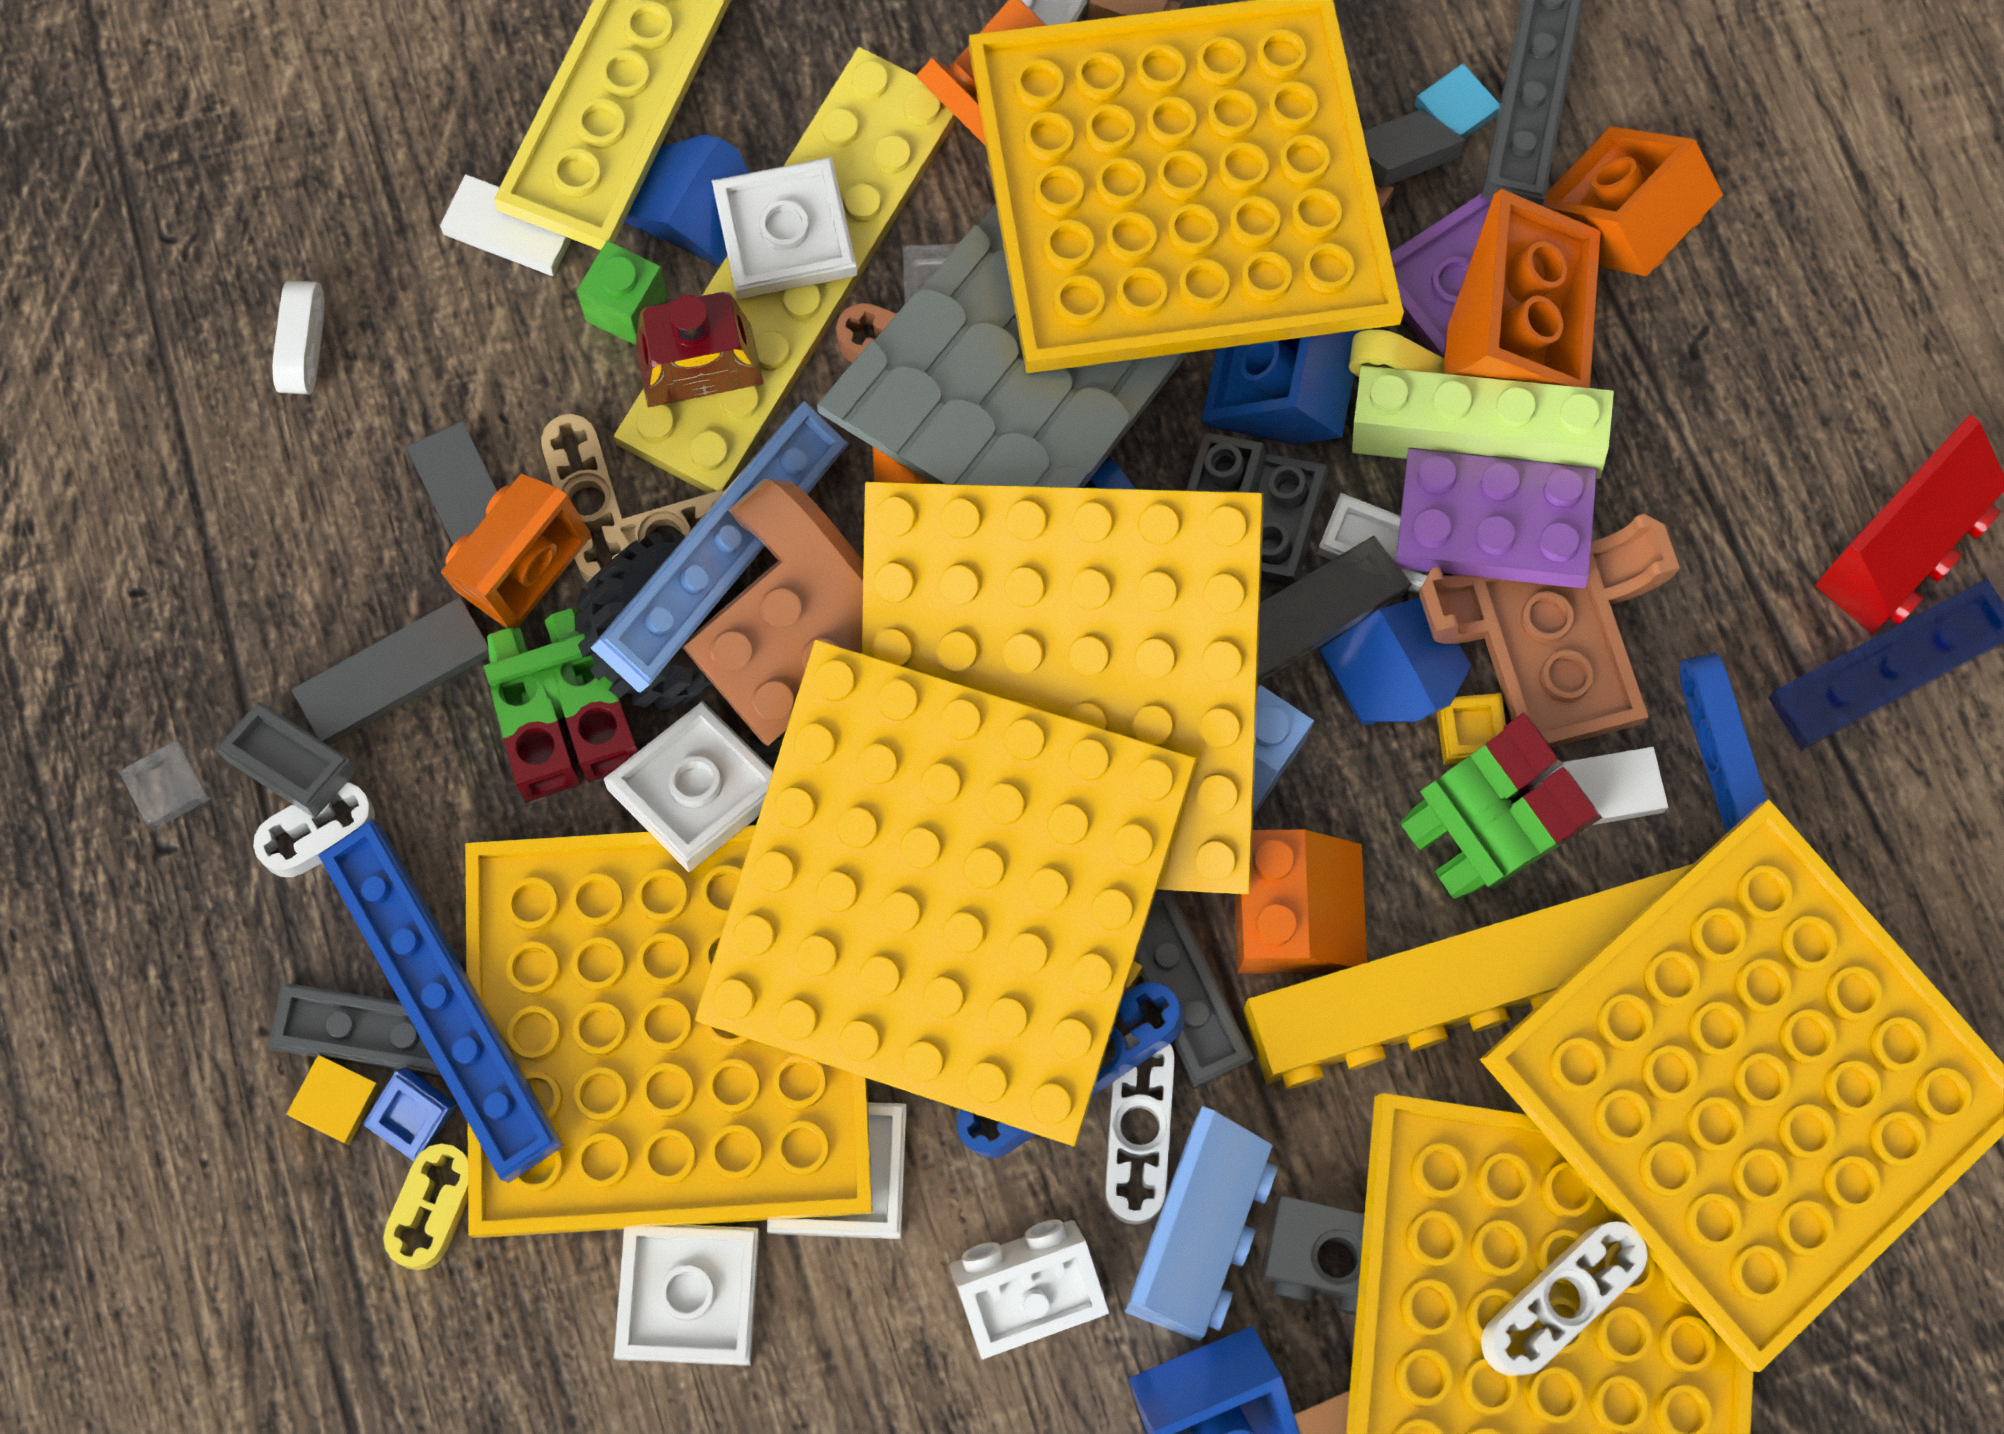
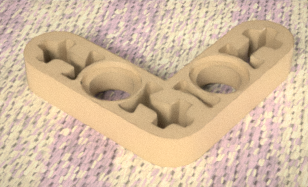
M567 414L551 420L544 428L541 437L542 450L553 486L566 493L570 500L578 490L586 487H593L604 493L605 501L598 512L592 515L580 516L590 532H597L602 529L611 553L621 552L635 540L640 542L659 526L668 525L675 527L686 537L691 531L687 519L695 517L698 523L724 493V491H715L622 519L602 449L592 424L582 416ZM571 434L575 435L578 442H582L579 444L578 450L585 469L574 473L565 450L561 449L564 447L563 437ZM592 537L574 558L586 582H589L601 570L597 562H589L597 556Z

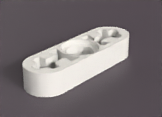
M1131 1033L1125 1036L1130 1049L1139 1044ZM1171 1044L1152 1055L1156 1059H1162L1163 1066L1152 1068L1149 1075L1148 1092L1161 1090V1101L1147 1095L1122 1097V1087L1132 1091L1136 1089V1067L1112 1083L1105 1202L1111 1214L1126 1224L1137 1225L1150 1221L1158 1214L1165 1200L1174 1076V1052ZM1141 1108L1148 1110L1157 1119L1159 1131L1157 1137L1152 1142L1145 1145H1136L1129 1142L1123 1136L1120 1122L1122 1117L1132 1109ZM1118 1152L1131 1158L1141 1159L1156 1155L1158 1158L1157 1167L1148 1163L1143 1165L1142 1185L1146 1189L1153 1190L1154 1198L1143 1200L1140 1210L1133 1211L1128 1209L1127 1198L1117 1196L1116 1187L1127 1186L1131 1172V1162L1117 1163Z
M1609 1222L1597 1225L1584 1232L1488 1322L1482 1334L1481 1346L1484 1357L1489 1365L1499 1373L1509 1376L1531 1374L1543 1368L1641 1275L1647 1262V1248L1643 1238L1632 1226L1623 1222ZM1601 1241L1604 1243L1618 1241L1622 1250L1619 1251L1617 1259L1622 1267L1615 1265L1600 1269L1593 1277L1583 1270V1268L1593 1267L1605 1256L1607 1251ZM1559 1278L1572 1282L1580 1295L1579 1309L1569 1319L1556 1314L1549 1302L1550 1288ZM1536 1320L1547 1327V1329L1535 1330L1524 1341L1522 1346L1528 1354L1527 1357L1524 1355L1508 1356L1505 1349L1510 1345L1511 1339L1506 1333L1507 1329L1511 1332L1524 1330Z

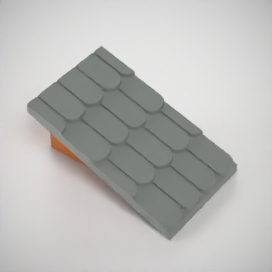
M995 203L978 225L975 224L925 285L910 297L874 341L871 340L817 404L818 413L872 446L874 482L1084 488L1190 352L1026 374Z

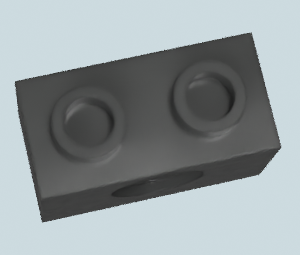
M1280 1196L1274 1203L1259 1282L1275 1285L1273 1296L1292 1302L1313 1304L1314 1294L1341 1300L1339 1311L1356 1316L1365 1214ZM1336 1243L1347 1250L1351 1258V1269L1346 1277L1333 1278L1322 1271L1317 1258L1321 1245Z

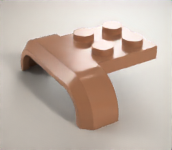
M763 479L732 505L728 511L741 527L755 535L778 561L692 634L681 647L761 742L769 746L787 730L815 640L862 654L864 560L826 514L802 489L791 481Z
M1646 514L1636 516L1629 525L1618 532L1591 541L1589 577L1585 589L1464 575L1444 576L1440 567H1434L1430 570L1421 586L1419 596L1434 641L1442 644H1457L1485 639L1511 721L1524 712L1530 717L1549 745L1554 748L1642 725L1649 716L1611 605L1627 601L1657 588L1671 579L1680 567L1665 524Z

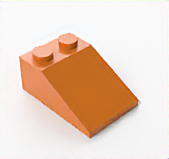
M1504 189L1494 193L1447 326L1443 374L1590 388L1601 231Z

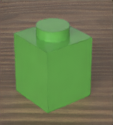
M609 241L605 242L576 290L586 322L636 345L641 310L649 306L664 304L668 299L661 266Z

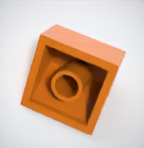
M1610 126L1546 192L1543 203L1548 209L1601 231L1599 264L1601 266L1647 277L1652 270L1663 263L1666 255L1679 241L1703 220L1704 215L1723 196V193L1696 139Z
M521 473L511 486L506 485L494 494L487 505L486 517L471 535H463L454 543L447 554L446 566L442 569L441 573L457 593L506 629L510 627L518 628L592 535L566 493L558 487Z
M1305 829L1253 830L1251 891L1249 894H1234L1237 974L1335 973L1367 963L1362 844Z

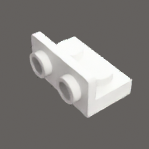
M1061 1220L1044 1221L1029 1228L1025 1232V1237L1002 1245L996 1242L976 1245L964 1252L961 1257L962 1259L949 1265L982 1359L1109 1314L1086 1240L1074 1220L1064 1223Z

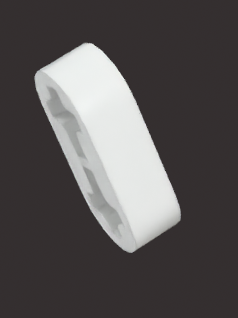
M288 280L283 286L273 354V380L278 393L310 395L314 390L324 322V294L319 282Z
M347 782L316 818H313L292 804L269 817L259 826L254 836L253 845L256 856L270 872L280 877H295L322 863L318 856L320 853L370 819H375L372 802L358 786ZM344 800L348 806L359 804V806L351 811L354 822L349 826L343 827L340 822L334 820L320 828L318 827L336 815L332 805L337 801ZM311 831L310 834L294 843V850L297 854L292 858L286 860L280 853L271 855L279 847L276 837L281 833L286 832L291 838L295 839Z

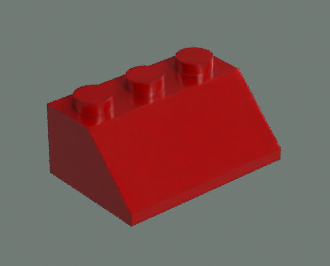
M1969 414L1814 585L1872 635L1888 618L1899 626L1924 599L1915 589L1927 575L1938 583L1963 556L1954 547L1966 533L1977 540L2002 513L1993 503L2004 492V473L1981 422Z

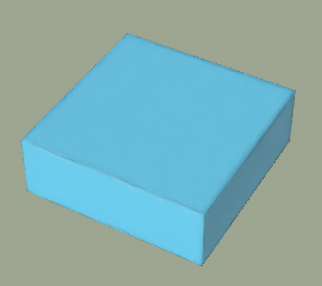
M1461 64L1420 93L1414 106L1418 110H1425L1466 139L1497 117L1500 104L1464 64Z

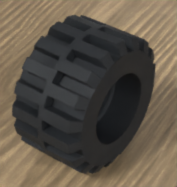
M660 533L647 535L640 542L635 540L592 577L587 583L588 588L580 594L576 605L582 612L575 617V631L585 636V639L578 646L582 657L591 656L595 663L590 671L598 681L605 676L613 684L609 691L621 698L628 693L632 695V705L646 708L652 702L655 703L657 710L671 709L678 703L681 706L686 705L708 690L713 684L681 647L652 683L639 693L595 653L591 647L685 538L684 534L670 533L663 539ZM740 576L692 634L740 594V590L745 587Z

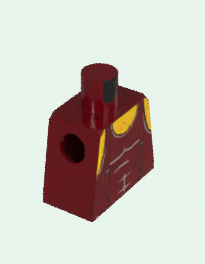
M718 292L698 297L682 295L672 302L649 306L641 310L635 348L648 408L764 384L752 326L731 293Z

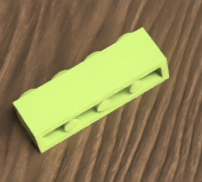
M1361 366L1354 418L1352 453L1407 459L1408 448L1592 467L1597 468L1596 478L1600 479L1609 449L1614 391Z

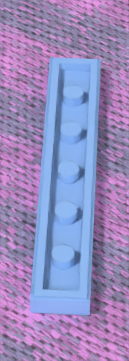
M805 401L801 403L592 645L591 649L639 693L652 683L765 546L750 531L743 529L728 509L763 479L791 481L808 494L849 443Z

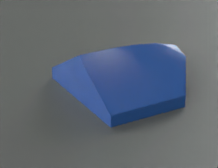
M708 134L661 146L624 222L720 267L727 256L712 180L750 173L739 150L723 139Z
M1420 598L1376 610L1319 651L1321 658L1360 725H1373L1376 722H1418L1450 706L1472 667L1459 643L1442 644L1434 641Z

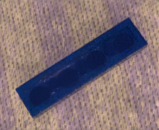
M1987 578L1776 689L1768 699L1802 752L2004 645V603Z

